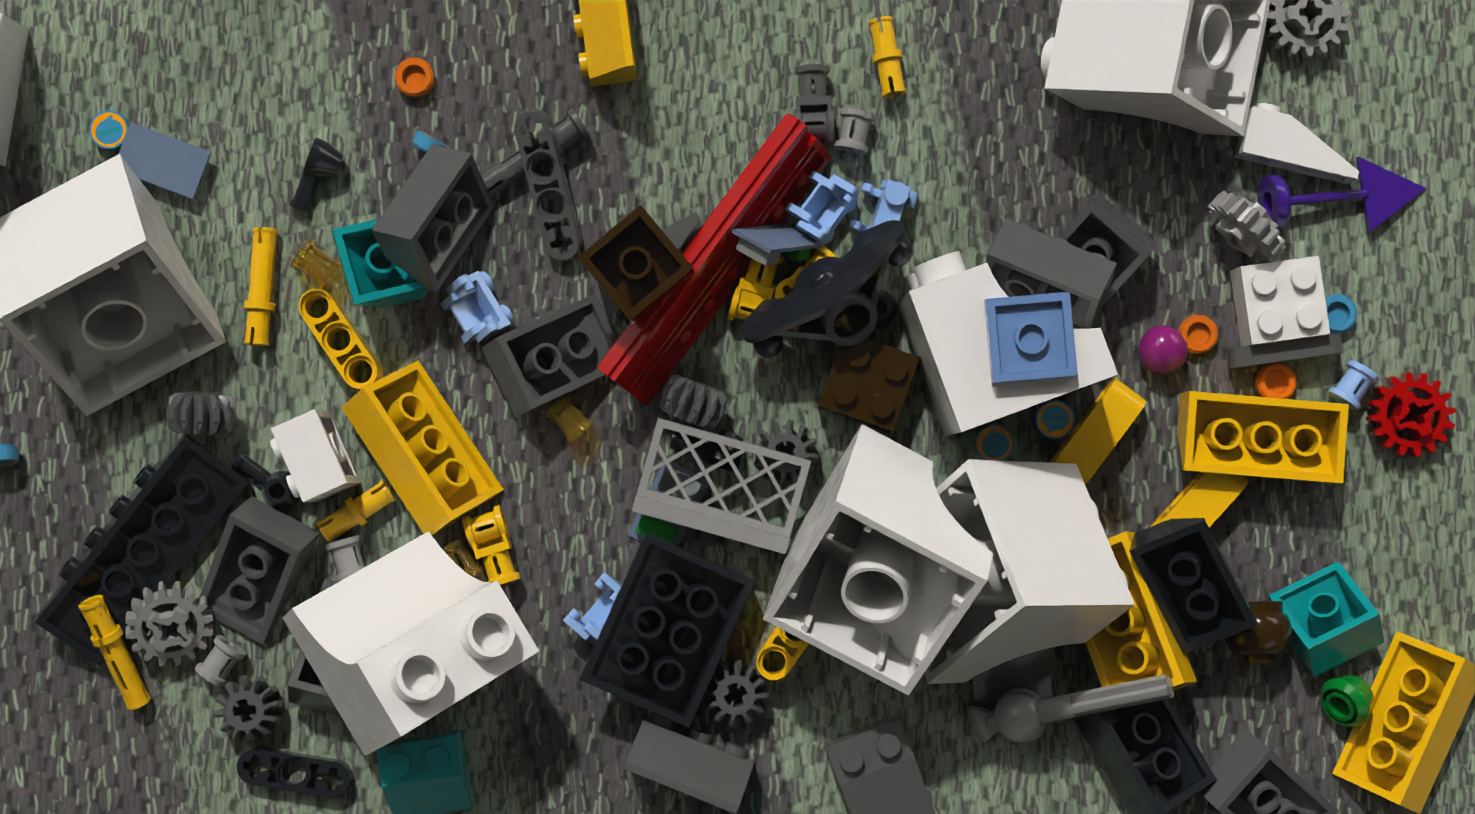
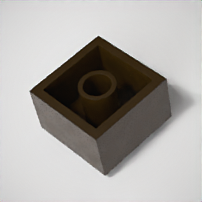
M641 205L577 257L632 324L694 274V268Z
M868 338L853 346L844 347L839 345L817 407L892 433L920 357Z

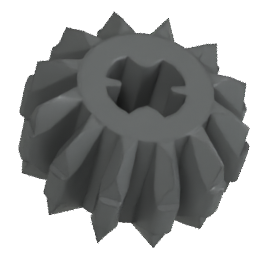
M676 374L670 376L667 384L664 385L660 395L662 397L659 406L664 412L678 419L712 429L718 426L720 419L724 416L728 396L718 388L687 376Z
M206 392L174 393L169 396V406H167L166 418H168V428L176 433L197 435H223L231 432L236 415L234 398L226 394Z
M793 420L787 421L786 433H781L778 422L774 421L771 423V428L775 437L772 438L763 430L758 434L762 440L768 443L765 448L776 450L775 448L779 443H783L785 447L786 442H789L795 447L792 451L794 456L805 458L812 462L819 459V455L806 453L805 450L817 445V440L814 438L805 443L801 441V438L808 432L806 426L800 428L797 435L792 434ZM769 457L764 458L769 465L777 461ZM760 459L754 462L756 468L763 466ZM785 462V464H781L771 471L772 473L775 470L780 472L777 482L780 486H784L785 473L790 472L791 480L794 484L798 479L796 469H801V466ZM809 468L808 476L813 473L811 468ZM767 473L763 475L765 480L770 479Z
M740 659L735 660V672L731 673L727 664L721 662L719 668L723 677L720 678L716 673H713L710 681L716 684L717 687L708 686L704 695L716 696V698L707 701L704 707L706 710L720 707L714 717V720L718 723L728 713L730 714V727H736L737 715L740 714L744 723L750 725L752 719L748 712L749 709L758 715L764 713V708L756 703L755 700H768L769 693L755 691V689L765 685L767 680L763 676L753 681L751 680L757 670L754 664L750 665L746 673L743 674L741 673L742 661ZM737 683L738 689L741 685L744 686L746 691L742 694V702L734 703V698L731 701L726 699L725 695L729 693L730 684Z
M243 675L239 679V685L234 681L225 684L228 694H219L216 697V701L224 705L225 708L215 711L214 716L216 718L226 717L227 722L220 727L222 732H226L233 727L235 728L233 732L234 741H240L246 733L248 741L254 743L258 741L259 733L265 737L273 733L269 723L278 724L282 720V717L272 712V709L282 707L284 705L283 700L271 701L270 696L277 692L278 688L273 685L264 691L265 678L262 676L257 677L252 684L249 675ZM246 703L251 706L255 705L256 712L251 715L248 712H242V705Z

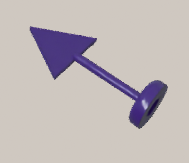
M1356 157L1361 190L1291 196L1285 180L1278 175L1264 176L1261 179L1257 198L1258 203L1267 210L1270 218L1278 224L1277 229H1281L1287 224L1292 205L1363 199L1369 233L1426 188L1361 157Z

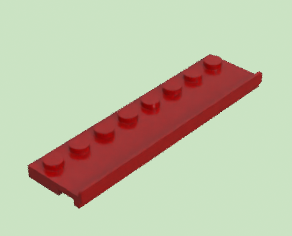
M786 114L682 252V255L694 268V274L634 324L630 322L598 365V369L646 406L738 285L742 275L747 273L751 258L736 249L740 237L731 233L732 229L783 224L790 215L785 210L790 202L797 205L813 184L808 179L811 172L815 171L820 174L832 159V156L820 141L809 133L808 126L793 115Z

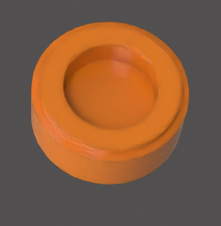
M413 57L405 59L398 65L395 71V82L400 91L406 96L421 98L427 95L434 87L435 74L425 60Z
M1193 315L1184 319L1177 330L1187 342L1188 353L1191 354L1208 352L1215 346L1218 339L1216 324L1204 315Z
M1270 363L1263 366L1257 372L1255 388L1261 397L1287 399L1295 391L1296 376L1289 366L1283 363Z

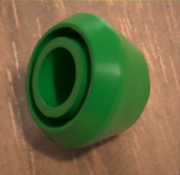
M1347 675L1330 679L1321 688L1322 707L1334 722L1343 726L1359 727L1367 721L1374 702V695L1366 681L1354 675Z

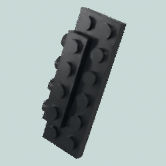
M184 433L162 461L158 460L154 467L146 464L139 471L133 481L137 488L129 498L122 494L114 502L108 512L112 519L104 529L97 525L89 533L83 543L87 547L83 555L79 559L72 556L64 564L58 574L62 578L60 587L34 619V623L99 666L104 663L105 659L99 648L93 646L90 639L92 633L78 605H81V602L92 596L103 595L115 624L121 626L124 632L121 636L123 639L126 635V626H128L125 623L126 612L133 611L131 609V600L133 598L144 600L143 589L145 587L154 593L158 591L159 582L163 581L166 586L249 483V479L188 434Z

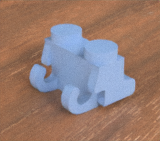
M812 171L808 179L816 185L815 189L801 208L790 202L785 210L793 217L801 219L796 224V227L802 233L826 245L833 239L834 229L844 215L855 209L860 191L835 174L830 179H827L821 174Z
M889 179L882 180L880 188L883 190L874 188L872 184L863 183L861 192L879 199L870 226L862 225V222L857 220H851L849 228L860 233L886 221H899L904 205L914 209L919 193L911 191L909 186L901 182Z
M476 271L470 275L464 274L458 277L446 289L449 296L441 303L444 311H452L464 331V334L460 337L464 344H468L475 339L478 343L483 340L486 341L513 324V315L510 309L503 304L499 305L492 294L493 282L486 272Z
M606 572L594 584L601 590L606 585L609 587L583 618L577 621L576 619L581 613L573 608L563 619L575 632L593 645H595L622 585Z

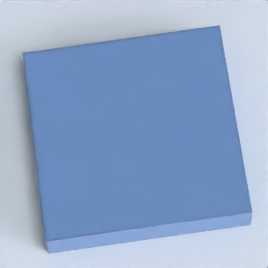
M1070 292L989 298L984 300L991 383L1077 376Z

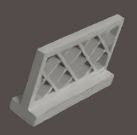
M658 418L632 511L786 554L811 460ZM664 428L680 432L688 447L668 458L660 445ZM687 435L701 438V440L692 444ZM707 441L716 442L721 447L726 458L705 468L695 448ZM726 446L740 450L730 455ZM658 451L663 461L654 465ZM691 451L701 472L681 482L670 462ZM748 451L757 454L764 469L744 479L733 459ZM763 456L776 459L778 461L768 466ZM729 462L740 482L719 493L709 472ZM785 462L801 466L797 482L782 490L771 470ZM664 465L667 466L677 484L665 492L647 488L651 473ZM767 473L778 493L757 503L747 483ZM705 476L715 496L703 503L692 501L684 486ZM743 487L753 507L740 514L731 512L722 497ZM680 489L684 498L670 494ZM794 490V494L790 504L785 494ZM781 497L788 509L785 525L780 526L768 522L760 508ZM718 500L723 509L709 506V504ZM757 511L761 520L748 517L747 515Z

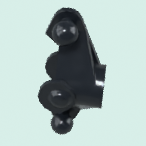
M890 220L859 233L851 250L842 257H825L809 264L797 277L794 291L784 298L765 300L758 305L741 325L740 334L747 343H753L755 352L763 358H772L781 352L784 344L782 336L828 340L844 347L853 346L864 341L872 334L877 325L878 312L876 307L887 264L901 267L912 259L913 247L911 242L905 238L906 231L902 223L897 220Z

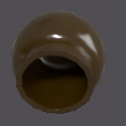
M1283 601L1248 602L1258 621V626L1226 637L1225 642L1233 653L1243 655V663L1276 662L1275 654L1284 653L1289 648L1292 639V627L1289 617L1283 613Z

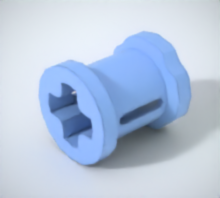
M1349 360L1346 364L1348 370L1337 386L1330 387L1327 393L1338 403L1349 404V409L1357 412L1361 407L1359 402L1371 384H1377L1380 378L1365 365Z

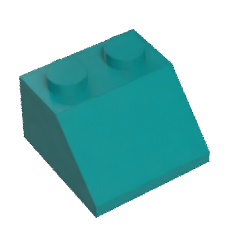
M378 219L331 230L353 307H389L423 299L429 291L426 287L384 256L372 232Z
M1339 561L1269 595L1270 601H1283V613L1289 617L1292 627L1291 644L1313 677L1384 643L1380 614Z
M461 730L395 740L377 749L382 788L392 814H441L473 808Z

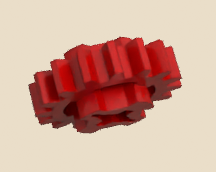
M1411 372L1401 373L1400 380L1396 376L1386 378L1388 388L1384 386H1376L1374 388L1379 399L1367 401V405L1375 409V414L1366 416V421L1376 423L1377 427L1370 432L1371 436L1382 435L1384 437L1380 444L1381 448H1390L1395 445L1394 455L1403 456L1408 449L1410 457H1419L1421 455V448L1426 453L1436 451L1433 441L1438 443L1447 442L1448 439L1442 431L1444 429H1454L1455 424L1447 420V415L1455 413L1456 408L1446 407L1445 402L1452 395L1451 393L1440 394L1438 392L1442 382L1436 380L1427 384L1428 376L1426 373L1417 374L1414 379ZM1407 388L1418 390L1427 397L1424 399L1415 397L1413 391H1409ZM1389 402H1391V410L1389 416L1387 417V408ZM1422 407L1412 416V421L1399 422L1406 418L1405 415L1410 412V408ZM1433 413H1434V422H1433V425L1431 426V420H1432ZM1399 430L1406 431L1414 441L1405 440L1394 432Z

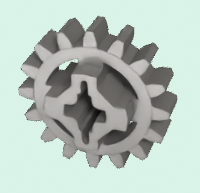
M1271 0L1269 6L1271 12H1268L1266 23H1271L1272 27L1265 33V36L1271 37L1276 35L1278 40L1274 48L1277 50L1286 45L1288 47L1287 57L1291 58L1298 50L1301 51L1303 60L1309 59L1313 51L1320 57L1328 52L1327 45L1334 48L1341 42L1337 35L1344 34L1349 28L1341 20L1350 16L1351 11L1341 9L1340 5L1346 0H1294V5L1283 8L1285 0ZM1305 9L1307 16H1312L1313 18L1309 23L1306 16H1300V12ZM1329 24L1326 33L1321 38L1316 39V35L1319 34V26ZM1286 27H1287L1295 36H1293V35L1286 29Z
M1222 191L1208 205L1210 209L1209 214L1215 218L1214 222L1217 224L1215 228L1227 240L1226 243L1236 251L1240 250L1249 257L1255 254L1261 261L1265 259L1269 263L1274 261L1286 248L1284 245L1286 241L1279 236L1278 224L1270 218L1267 210L1259 203L1250 202L1245 197H1241L1239 200L1234 193L1228 194L1226 191Z
M163 581L159 582L158 591L154 593L145 587L143 589L144 600L133 598L131 600V609L133 611H127L125 615V623L128 624L126 626V639H133V652L144 649L143 660L147 662L153 656H157L159 666H164L167 658H173L175 665H180L181 656L185 654L190 659H195V647L206 649L207 638L205 636H213V624L210 623L213 621L212 609H206L208 606L206 596L195 599L196 588L194 586L189 587L185 592L181 591L180 581H176L172 589H166ZM190 611L197 620L196 627L192 625V620L188 619ZM143 621L146 622V627L151 629V634L149 636L145 633L142 627Z

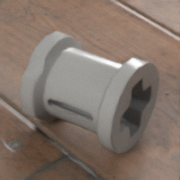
M841 108L840 116L843 117L839 140L835 141L834 148L843 152L866 155L869 149L865 145L869 124L874 122L875 115L860 109Z
M360 535L325 545L326 551L332 553L338 573L335 577L337 583L366 567L364 566L358 543L361 541Z
M217 635L213 640L215 646L203 663H198L194 669L208 682L218 687H224L228 682L226 677L238 659L243 660L247 653L230 639Z

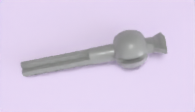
M1167 674L1045 699H1041L1032 690L1014 688L1001 696L993 710L974 705L971 706L970 714L973 730L983 743L987 742L999 731L1004 738L1012 742L1028 743L1037 739L1042 734L1048 722L1173 698V683L1171 677H1167Z

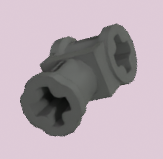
M822 64L797 66L795 68V75L799 76L800 96H796L794 117L806 124L809 128V133L817 139H826L828 143L834 142V109L832 108L831 95L827 96L826 75L830 73V67ZM811 80H814V94H812Z

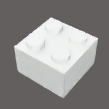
M1319 256L1240 266L1230 271L1241 347L1330 334Z
M313 409L271 428L274 438L270 440L271 447L280 462L285 460L290 475L286 476V480L295 498L301 497L302 502H319L361 483L330 412Z

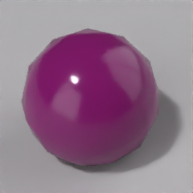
M1158 325L1150 328L1143 334L1139 341L1138 351L1139 357L1146 368L1155 373L1165 374L1174 372L1182 367L1187 359L1188 346L1181 334L1171 326Z

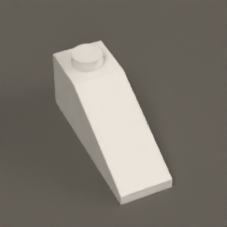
M1258 103L1257 107L1252 106L1249 109L1244 136L1238 137L1234 158L1343 184H1349L1358 179L1359 171L1292 115L1280 113V107L1267 103Z

